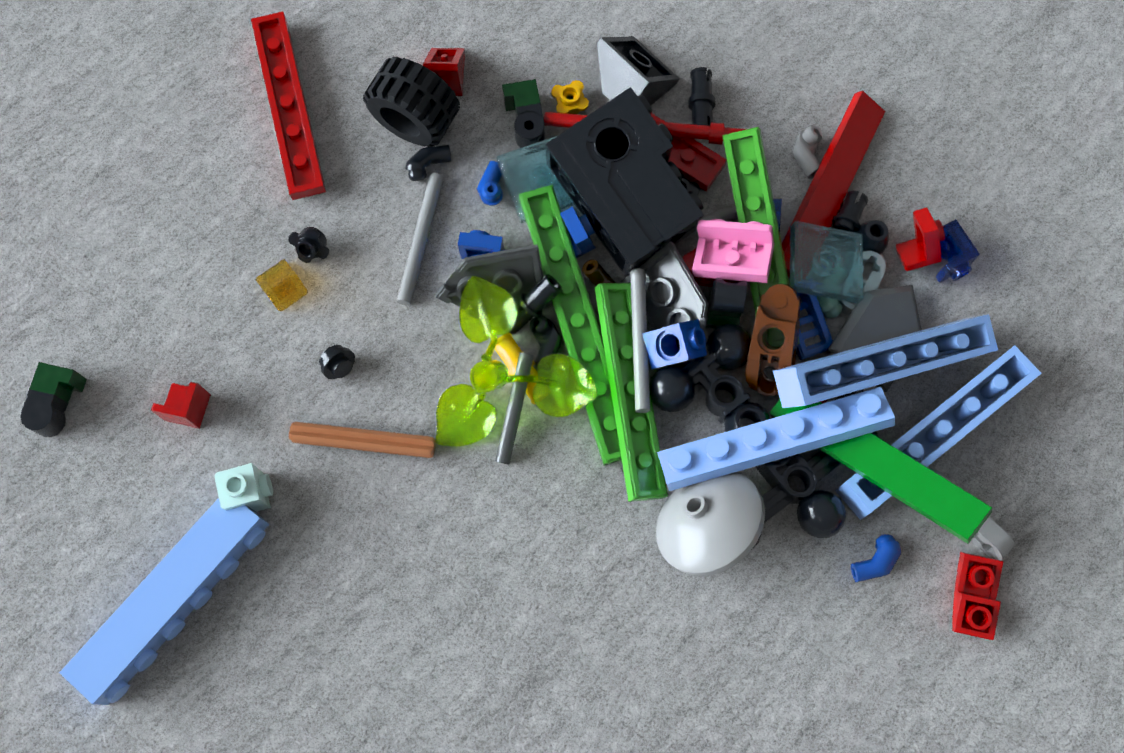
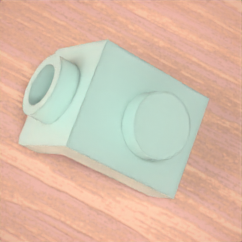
M252 463L215 474L214 477L222 509L230 510L247 505L258 512L271 508L268 496L273 495V487L268 474H263Z

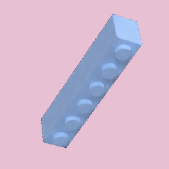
M987 314L957 320L774 370L773 373L782 408L798 407L998 351L990 316Z
M1014 345L891 446L928 467L1042 373ZM858 473L854 474L835 490L860 520L872 513L892 496Z
M218 498L59 673L91 704L109 705L110 703L117 702L128 691L130 687L128 682L138 671H144L155 661L158 656L156 651L166 640H172L182 631L185 626L184 620L194 609L198 610L208 602L212 596L211 589L220 579L228 578L239 565L238 559L245 551L255 548L263 540L266 534L264 530L270 524L247 505L224 510L221 508Z

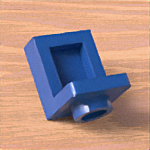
M573 207L561 212L560 215L565 222L576 258L595 249L596 247L590 237L595 231L586 214L579 217Z
M473 230L470 233L460 232L458 248L461 259L504 251L503 237L493 236L481 230Z

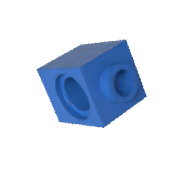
M698 319L642 333L651 369L707 355L705 347L706 336L700 328ZM676 338H678L680 342V350L677 347Z

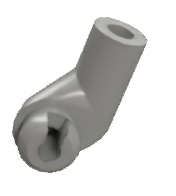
M813 125L808 126L798 134L793 147V156L808 179L815 176L820 166L814 153L818 142L822 139V132L817 126Z

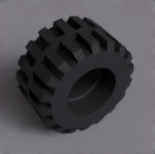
M399 57L387 58L363 95L366 108L382 126L396 136L420 146L434 147L438 145L460 109L459 99L442 78L419 63Z

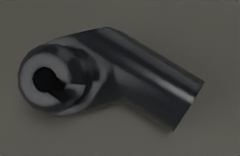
M541 315L538 318L534 317L529 325L540 346L534 362L535 366L550 371L560 349L562 338L554 323Z

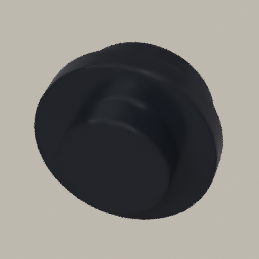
M333 345L327 348L319 359L322 374L328 379L345 377L353 368L355 354L349 348L341 345Z

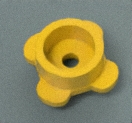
M574 80L571 84L565 86L555 85L552 88L551 95L556 98L557 113L578 114L580 111L588 108L589 100L584 97V85L581 81Z

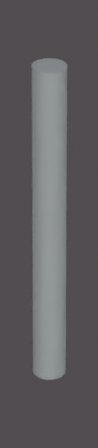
M431 173L397 297V303L402 305H411L444 178L438 173Z
M637 268L630 271L635 412L647 413L650 412L648 354L642 334L647 332L645 270Z

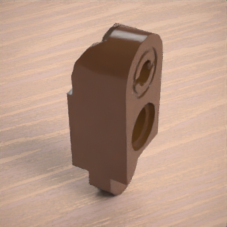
M776 284L770 287L765 294H762L760 305L757 308L747 358L746 381L750 388L766 396H775L779 393L775 379L766 377L765 369L768 366H772L778 370L793 366L796 363L801 299H799L796 290L787 284ZM775 327L783 332L785 340L781 347H774L768 343L766 334L770 328Z

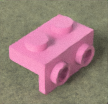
M722 219L698 220L697 232L699 239L692 267L694 277L768 283L774 249L771 225L756 221L739 223L727 222Z

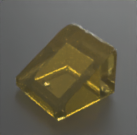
M285 259L255 279L278 311L285 310L308 293L302 281Z

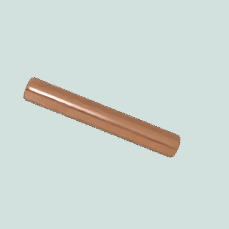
M293 422L289 431V439L293 443L425 458H432L436 448V441L431 436L304 422Z

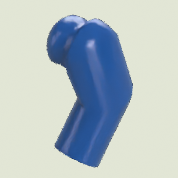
M883 534L876 539L875 548L877 550L872 559L851 564V573L855 582L890 574L901 555L900 543L892 535Z

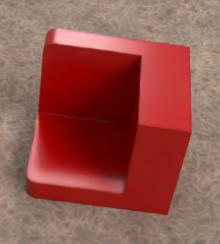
M190 382L189 386L172 383L165 404L153 403L151 411L164 421L200 429L211 394L198 383Z

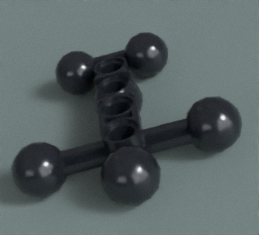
M725 324L715 328L708 336L706 342V356L695 358L683 368L673 366L662 368L651 377L649 383L652 402L658 408L667 412H678L687 408L693 401L695 385L699 383L707 392L706 406L708 410L720 417L718 421L721 424L724 423L725 432L741 428L739 420L742 418L751 419L754 423L771 419L765 408L758 403L749 401L751 398L749 393L744 395L743 386L739 380L730 375H721L717 371L718 368L733 370L745 365L748 361L751 338L748 331L739 325ZM726 390L731 393L733 401L730 403L721 402L717 399L715 392ZM877 431L872 432L873 435L878 437ZM821 450L808 461H805L800 454L783 458L778 462H769L755 466L772 487L762 495L765 505L764 523L789 504H799L797 519L801 528L806 533L817 538H830L836 535L844 526L846 519L845 507L841 499L832 492L814 490L816 489L817 482L842 463ZM788 477H799L804 482V492L792 490L788 484ZM760 535V537H759L757 543L755 544V546L759 543L760 538H761V535Z

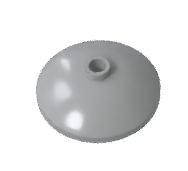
M734 472L674 490L665 501L657 521L656 539L661 554L676 570L691 576H711L732 568L749 554L761 535L765 521L763 497L756 485L740 472Z

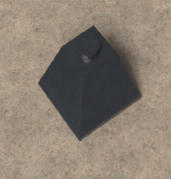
M634 36L601 37L597 42L602 93L609 100H612L631 87L637 96L642 94L651 106L680 80Z

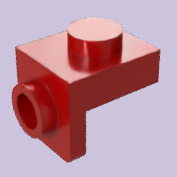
M927 207L913 211L916 238L896 244V252L906 271L942 262L940 241L945 240L944 229L939 219H933Z

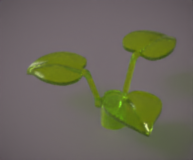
M472 276L464 288L460 302L459 320L463 333L470 341L481 343L490 338V343L485 354L481 356L482 361L475 364L471 369L470 381L473 387L467 384L454 385L446 389L439 398L436 409L437 431L435 442L442 446H465L480 441L489 435L496 424L497 410L484 399L487 396V392L501 389L506 382L537 383L533 390L534 402L543 413L553 417L571 415L597 397V388L591 374L580 362L570 356L552 354L543 357L538 364V376L510 375L502 362L492 360L491 357L498 342L497 335L507 334L513 329L518 317V309L514 298L509 292L479 276Z

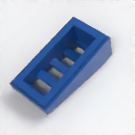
M811 280L792 286L802 300L800 310L806 309L808 316L799 318L800 326L812 322L815 327L803 333L799 329L800 344L797 345V354L800 360L828 351L833 341ZM816 335L819 336L820 342L806 347L805 339Z

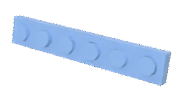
M877 387L657 453L668 490L673 491L895 426V416L882 388Z

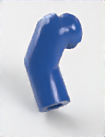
M496 161L489 162L477 186L481 200L489 206H495L503 199V191L499 181L505 168Z

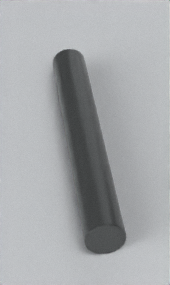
M519 352L495 459L496 462L510 464L534 355Z

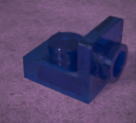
M956 219L943 226L945 240L940 241L941 257L947 260L948 263L935 276L939 283L950 277L953 281H956L973 270L970 265L980 255Z

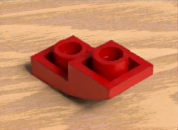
M960 552L954 590L952 631L994 640L1001 601L996 600L1004 561Z

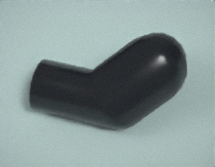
M442 145L420 149L406 162L405 169L408 170V178L411 181L424 180L427 176L425 167L430 164L452 162L450 146Z

